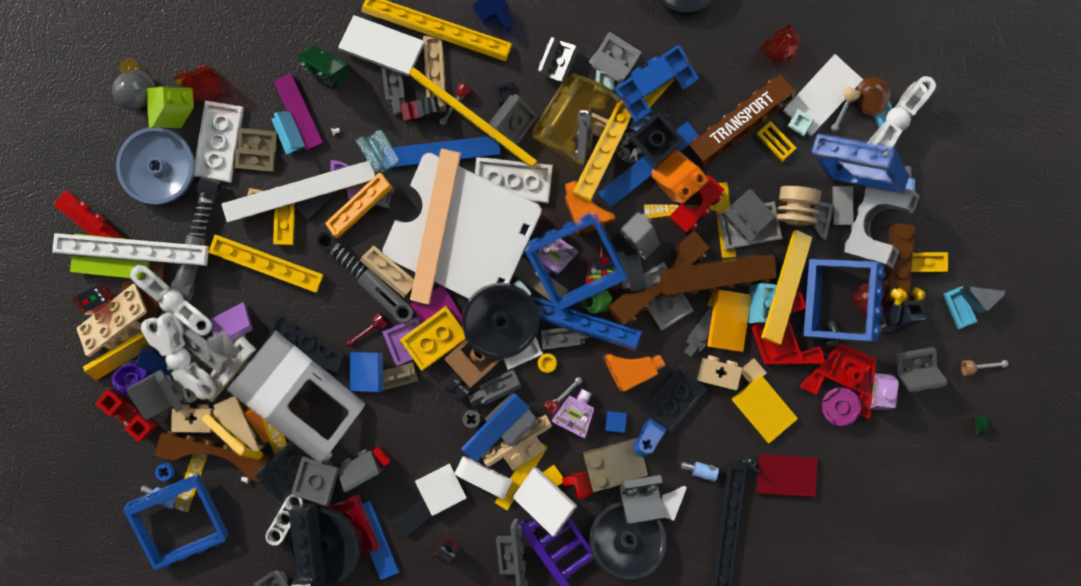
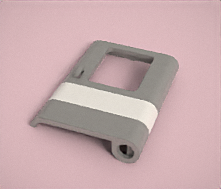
M278 331L273 333L243 372L227 389L319 463L329 460L333 454L331 450L366 404ZM307 380L316 384L348 411L347 417L329 440L324 439L287 409L289 402Z

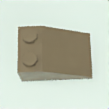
M637 438L583 452L593 492L620 485L623 481L638 479L648 475L644 457H640L634 452L633 446Z

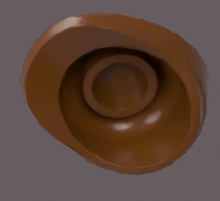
M868 77L862 80L856 88L857 91L861 92L857 99L861 111L868 115L882 113L890 99L891 92L888 83L879 77Z

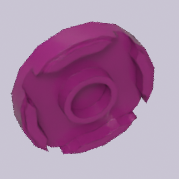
M835 388L824 397L822 412L825 418L832 424L848 426L854 423L860 416L861 401L852 390Z

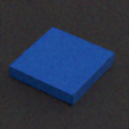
M350 352V391L383 392V353Z

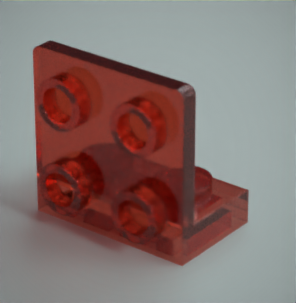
M206 64L197 66L196 70L190 72L188 70L178 72V76L173 77L174 82L182 86V88H192L193 105L225 95L219 72Z

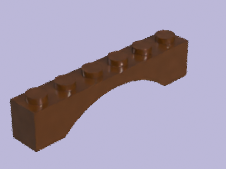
M693 231L676 246L675 257L669 269L690 266L696 260L700 262L708 255L706 251L709 249V246ZM660 281L645 291L621 295L607 308L608 311L621 325L626 323L630 325L637 319L636 314L640 310L644 312L651 306L649 302L652 299L656 298L658 300L663 295Z
M172 430L160 433L155 453L157 457L173 461L191 454L205 453L216 455L232 462L243 471L249 480L257 482L260 481L254 474L272 458V455L263 453L260 460L241 456L228 444L221 446L217 445L214 440L205 439V441L197 440V436L186 434L185 437L179 435V432H172Z

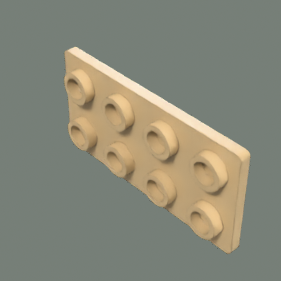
M132 284L77 327L86 356L90 357L103 346L112 350L142 331V324L137 322V320L146 314L147 310L137 285Z

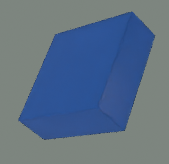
M607 411L605 430L625 433L627 413Z

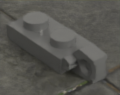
M381 66L386 102L388 106H392L394 116L402 115L400 104L405 103L402 74Z
M579 110L577 117L579 122L577 140L579 141L575 156L577 164L582 165L587 164L592 155L593 125H591L592 111Z
M709 307L688 336L686 342L689 345L684 353L689 357L696 350L700 352L708 344L713 312L712 307Z
M566 328L540 331L543 350L581 345L585 343V338H591V336Z
M511 370L479 385L480 388L476 390L477 392L469 395L468 398L473 407L481 404L486 405L522 388L515 371Z

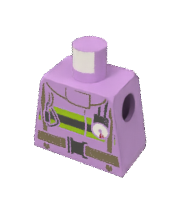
M558 239L540 248L538 256L547 273L551 272L557 276L576 256L578 250L563 240Z
M875 373L870 409L889 411L896 408L898 380L894 376Z
M581 389L577 399L569 395L552 418V422L585 438L594 407L587 404L592 394Z

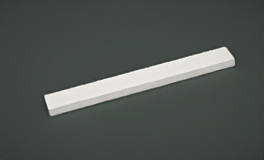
M370 160L222 203L226 220L229 223L369 182L375 177V173Z
M54 233L53 253L207 266L209 246Z

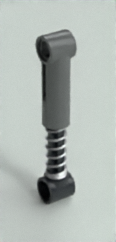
M204 177L200 178L196 191L197 196H200L199 206L196 208L197 213L194 214L196 217L193 220L194 225L191 227L192 232L186 236L184 244L204 246L206 239L202 237L205 235V225L208 222V216H210L209 210L212 209L210 206L220 196L221 182ZM179 263L176 277L170 289L180 291L184 301L190 302L195 290L194 282L199 265Z
M324 231L317 235L315 241L317 247L335 257L336 261L341 262V266L346 267V270H350L351 275H355L356 279H358L357 283L394 316L397 321L405 323L414 317L413 308L372 270H365L364 266L359 264V261H356L354 257L349 255V252L347 253L344 250L345 248H342L332 233ZM329 236L331 244L325 247L322 244V240L324 237ZM385 293L397 306L395 307L382 294ZM405 307L408 309L409 315L403 319L400 317L399 311Z

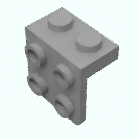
M609 32L589 62L596 70L608 74L610 79L622 82L642 52Z

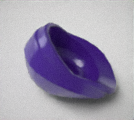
M130 360L124 363L113 374L112 384L114 389L122 395H129L127 389L130 386L148 377V366L138 360Z

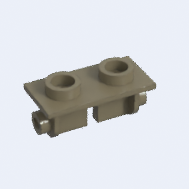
M414 363L383 370V390L418 381Z

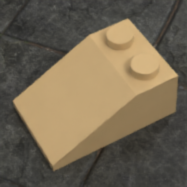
M234 396L214 405L216 419L220 420L221 424L251 449L258 451L266 447V443L264 444L245 417L244 403Z

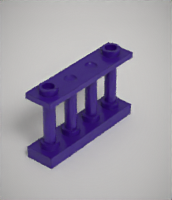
M570 517L556 536H552L549 533L539 539L534 533L536 528L541 525L537 520L527 523L524 519L519 522V525L522 526V533L560 586H569V576L593 559L589 543ZM569 528H572L578 537L556 553L549 554L545 549L548 547L547 544ZM583 543L589 553L568 568L560 570L557 565L558 560Z

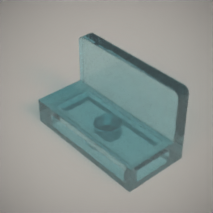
M379 129L370 137L361 136L356 140L374 172L385 173L400 161L383 130Z

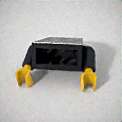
M916 287L911 293L915 301H904L907 297L906 292L900 288L898 290L894 289L891 296L896 299V302L893 303L891 310L882 314L883 322L879 323L881 327L880 333L901 332L928 318L920 304V301L925 297V292Z

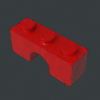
M708 174L706 177L709 181L696 192L700 197L699 207L690 209L681 203L668 217L684 234L687 231L692 232L698 226L696 221L700 217L705 218L711 211L709 207L713 202L717 204L724 197L722 192L725 189Z
M114 388L108 389L95 403L108 416H114L123 422L126 426L124 430L138 442L146 440L158 427L150 418L144 419L137 407Z

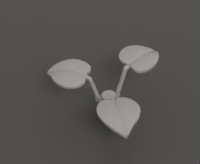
M223 330L207 340L208 348L216 354L229 358H236L239 355L235 343L240 337L232 341ZM190 353L191 362H196L200 369L206 373H211L214 370L194 353ZM246 362L244 364V366L238 372L239 375L243 372V370L247 367V365L250 362Z

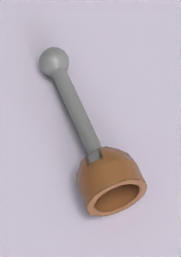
M966 360L962 361L961 370L964 376H970L975 374L978 369L999 366L1006 368L1009 363L1003 360L1000 363L976 365L974 361Z

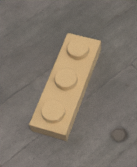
M374 245L360 259L363 264L402 297H405L412 290L414 279Z

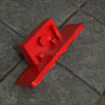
M64 191L54 203L59 210L89 235L124 239L123 236L105 222L106 219L98 213L95 214L90 210V205L84 201H79L69 191Z

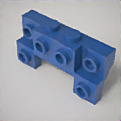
M679 44L661 57L655 56L647 62L648 66L643 69L641 67L637 68L631 73L632 77L614 88V91L625 105V109L634 122H637L651 112L644 98L672 78L676 80L682 90L699 79Z

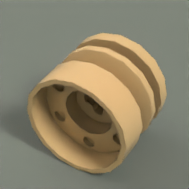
M782 186L780 188L779 200L786 202L787 206H779L778 210L786 212V214H777L776 219L796 226L816 225L818 219L809 217V215H818L819 211L810 207L811 205L820 204L821 191L806 187Z

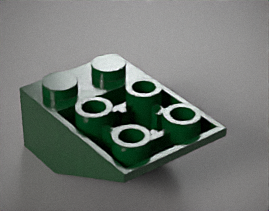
M315 45L297 56V59L301 62L300 66L304 67L303 69L315 78L319 75L325 83L332 87L335 84L340 87L351 68L347 62Z

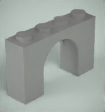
M866 187L864 200L859 205L858 216L852 224V232L845 243L844 252L854 258L868 262L883 263V266L893 268L899 250L893 245L873 240L870 234L871 222L878 213L887 209H895L913 214L919 195L910 189H905L904 194Z

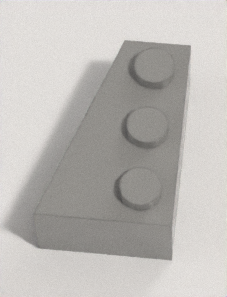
M638 212L618 233L645 260L661 243L650 224L652 221L644 213L641 215Z

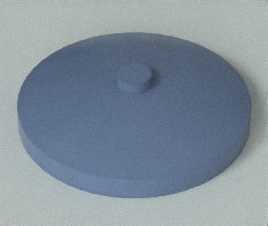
M145 128L132 134L121 146L116 160V172L121 186L131 197L147 204L160 205L172 202L186 192L194 177L195 160L190 146L178 134L165 128Z

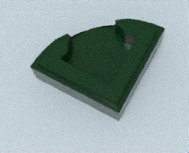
M975 416L976 435H985V427L989 425L988 417Z

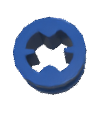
M164 463L156 468L155 475L161 481L170 480L175 475V469L171 464ZM167 468L169 475L162 476L161 473L163 472H161V469Z

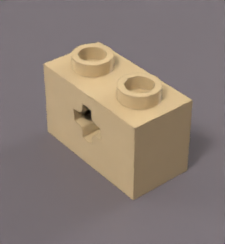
M709 355L708 359L702 358L698 381L737 390L742 368L737 367V362L727 360L725 364L719 362L720 358ZM722 367V371H725V373L718 377L719 374L715 373L716 369L720 370Z
M182 404L184 409L176 412L174 408L172 409V432H213L201 420L205 414L215 416V408H209V404H198L197 408H190V404ZM190 416L197 417V420L190 419Z

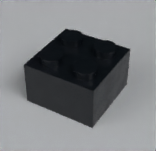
M658 111L630 136L628 142L655 169L684 142V139Z

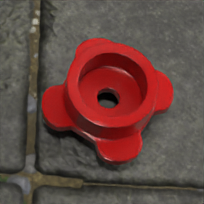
M863 366L847 368V383L850 386L855 384L865 385L867 382L864 375L866 369Z

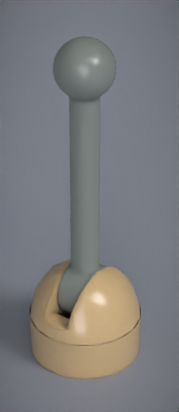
M847 86L844 92L846 103L836 123L831 126L832 131L836 132L839 130L838 125L849 103L857 101L861 92Z

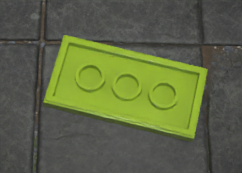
M74 234V235H80V236H92V235ZM72 254L70 272L131 278V271L136 266L141 265L150 270V261ZM144 272L137 273L136 278L144 280L146 278V274Z

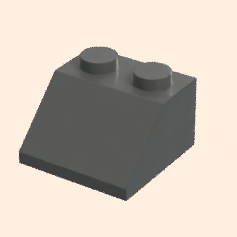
M366 448L357 453L358 457L351 461L348 458L340 463L341 467H339L338 475L344 492L374 477L384 469L380 461L374 456L373 449L368 451Z

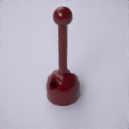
M379 312L372 319V325L354 339H349L347 345L349 347L354 346L357 340L374 328H385L389 325L388 321Z

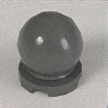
M130 70L119 75L112 87L115 102L121 108L127 110L144 108L148 105L147 88H156L153 77L142 70Z

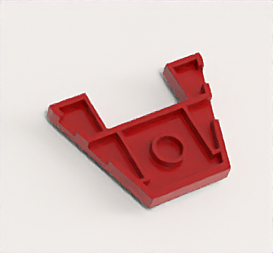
M801 292L795 295L790 313L806 308ZM789 319L782 342L779 345L761 338L766 323H757L752 327L764 364L826 363L820 346L800 352Z
M840 343L825 358L826 363L819 364L802 382L800 388L817 395L824 378H829L860 393L858 396L861 401L860 415L869 419L871 415L870 406L873 396L872 387L875 377L876 358ZM863 366L866 369L864 373L867 379L866 384L850 386L847 383V368Z

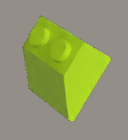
M147 88L149 128H182L194 108L192 88Z

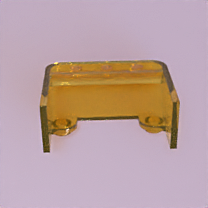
M572 73L567 76L565 83L561 84L532 130V137L563 158L580 165L582 161L574 156L576 143L571 140L579 128L577 120L579 110L590 111L591 108L598 110L605 106L608 99L620 103L621 99L604 84Z

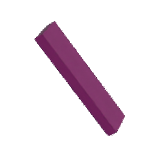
M288 74L275 80L274 83L287 111H290L303 140L305 151L323 144L293 75Z

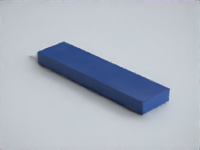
M514 394L461 448L462 451L476 463L530 407L519 396Z
M367 501L363 503V506L381 547L370 552V555L382 580L399 573V569L372 503Z

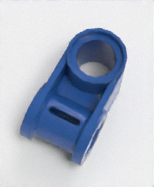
M649 418L633 446L634 452L640 457L653 452L663 437L666 428Z

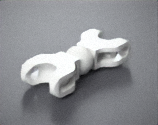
M924 76L917 82L912 83L901 96L895 108L888 112L886 122L881 125L867 143L893 147L901 132L909 126L911 117L915 115L935 90L936 84L934 80ZM922 82L928 83V85H929L928 91H927V88L925 87V85L922 84Z
M139 265L132 269L131 278L134 283L159 302V306L163 311L173 313L198 335H205L211 330L210 320L186 300L184 301L180 291L170 289L169 286L144 266ZM144 272L146 278L138 280L136 278L137 273ZM198 321L205 322L206 327L204 330L197 329L196 324Z
M165 313L158 319L150 318L145 320L141 325V330L147 342L156 348L161 356L166 355L167 365L172 370H175L172 372L174 389L181 394L184 400L182 402L192 403L197 398L202 400L212 398L216 391L215 385L209 374L200 369L196 362H191L189 351L183 348L186 345L183 340V327L173 313ZM166 319L170 321V327L167 326ZM150 324L153 325L155 332L150 330ZM202 385L207 387V394L204 392ZM187 390L191 393L190 398L186 394Z

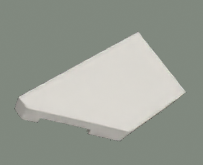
M682 486L662 495L661 502L666 518L674 521L687 487Z

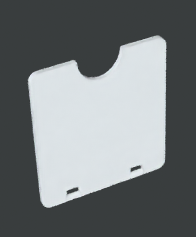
M427 153L422 157L410 185L421 196L423 203L421 214L411 222L395 220L383 247V254L390 260L416 272L439 161V156L433 153ZM459 166L435 282L467 298H470L480 288L497 283L499 277L505 279L504 283H510L541 215V207L537 203ZM524 223L530 225L526 235L520 233Z

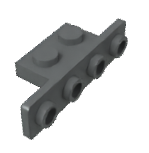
M514 519L510 526L511 536H497L496 538L500 574H515L517 586H528V580L524 576L526 562L523 561L522 557L524 554V544L521 543L520 539L522 537V526L519 525L518 519Z

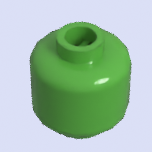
M605 289L583 299V303L590 313H605L612 304V297L609 291Z

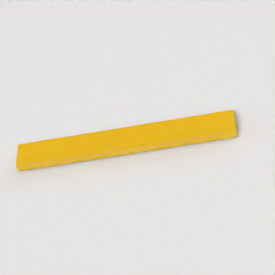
M365 0L361 12L503 61H506L512 47V43L386 0Z
M414 67L409 73L413 79L532 168L536 165L537 160Z

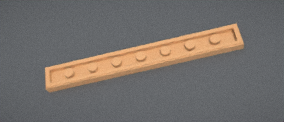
M441 149L410 297V300L425 304H430L461 157L459 152Z

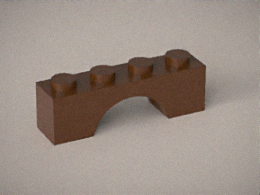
M890 225L888 244L896 247L899 253L894 267L890 268L885 281L883 301L896 302L891 293L894 289L898 290V288L907 294L904 301H909L915 225Z

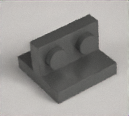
M514 94V96L510 95L489 125L517 145L538 115L520 96Z
M303 456L291 494L328 506L340 468L333 466V462L330 461L319 463L315 459Z

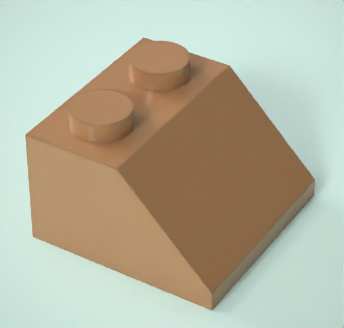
M467 340L445 358V361L469 387H472L502 360L486 357L478 353L470 346Z

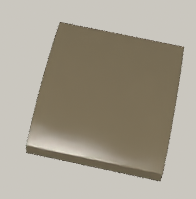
M239 128L235 168L273 172L277 151V131Z

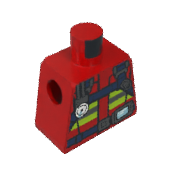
M598 246V257H590L585 284L617 270L605 246ZM622 282L607 289H622Z

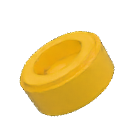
M543 354L538 359V367L545 373L552 372L557 366V360L552 354Z

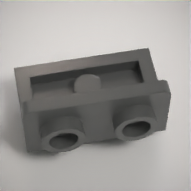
M551 37L550 42L546 45L543 59L539 62L538 72L547 79L565 83L578 47L561 42L556 37Z

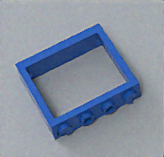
M817 135L812 154L830 180L904 194L909 174L895 148ZM885 152L889 153L887 158L884 157ZM838 160L847 161V162H852V163H858V164H863V165H868V166H874V167H879V168H884V170H882V169H877V168L866 167V166H861V165L850 164V163H845V162H840V161H838ZM837 166H843L842 170H837Z
M587 213L580 218L581 220L575 223L573 221L568 222L562 226L563 229L558 231L551 230L545 234L546 237L542 239L535 238L529 241L526 246L525 252L557 311L627 280V272L597 213L592 215ZM594 223L617 270L560 296L536 250Z
M809 259L804 336L878 342L879 332H881L879 318L882 317L880 303L884 295V288L882 287V279L885 277L883 263ZM823 266L871 268L866 335L818 331Z
M199 473L130 501L123 509L153 570L160 567L167 568L172 562L177 560L179 562L189 558V555L194 553L201 554L211 546L218 547L220 543L226 541L228 531ZM196 488L217 532L160 555L139 511Z

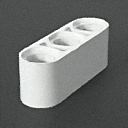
M465 456L462 457L454 473L458 477L500 498L505 497L512 483V480L478 462L475 463L472 459Z
M293 494L287 497L266 533V540L270 545L280 544L289 533L290 523H285L282 520V515L287 514L289 516L288 510L295 507L291 502L292 497L298 498L300 504H305L306 499ZM273 531H278L280 533L279 540L273 538Z

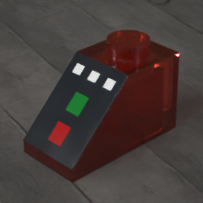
M97 285L73 297L72 300L83 315H94L113 300V294L108 287Z

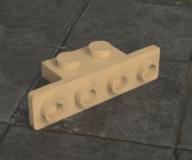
M544 415L537 418L535 426L527 431L517 444L509 447L503 440L494 448L488 449L482 456L485 465L489 467L504 457L511 469L515 470L543 452L545 449L537 436L552 427L548 417Z

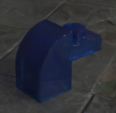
M479 0L472 4L473 10L483 25L496 17L506 33L512 30L511 23L513 20L508 12L504 13L509 9V5L505 0Z
M143 345L136 362V367L150 371L149 376L159 370H162L166 376L167 362L165 355L161 356L156 348Z

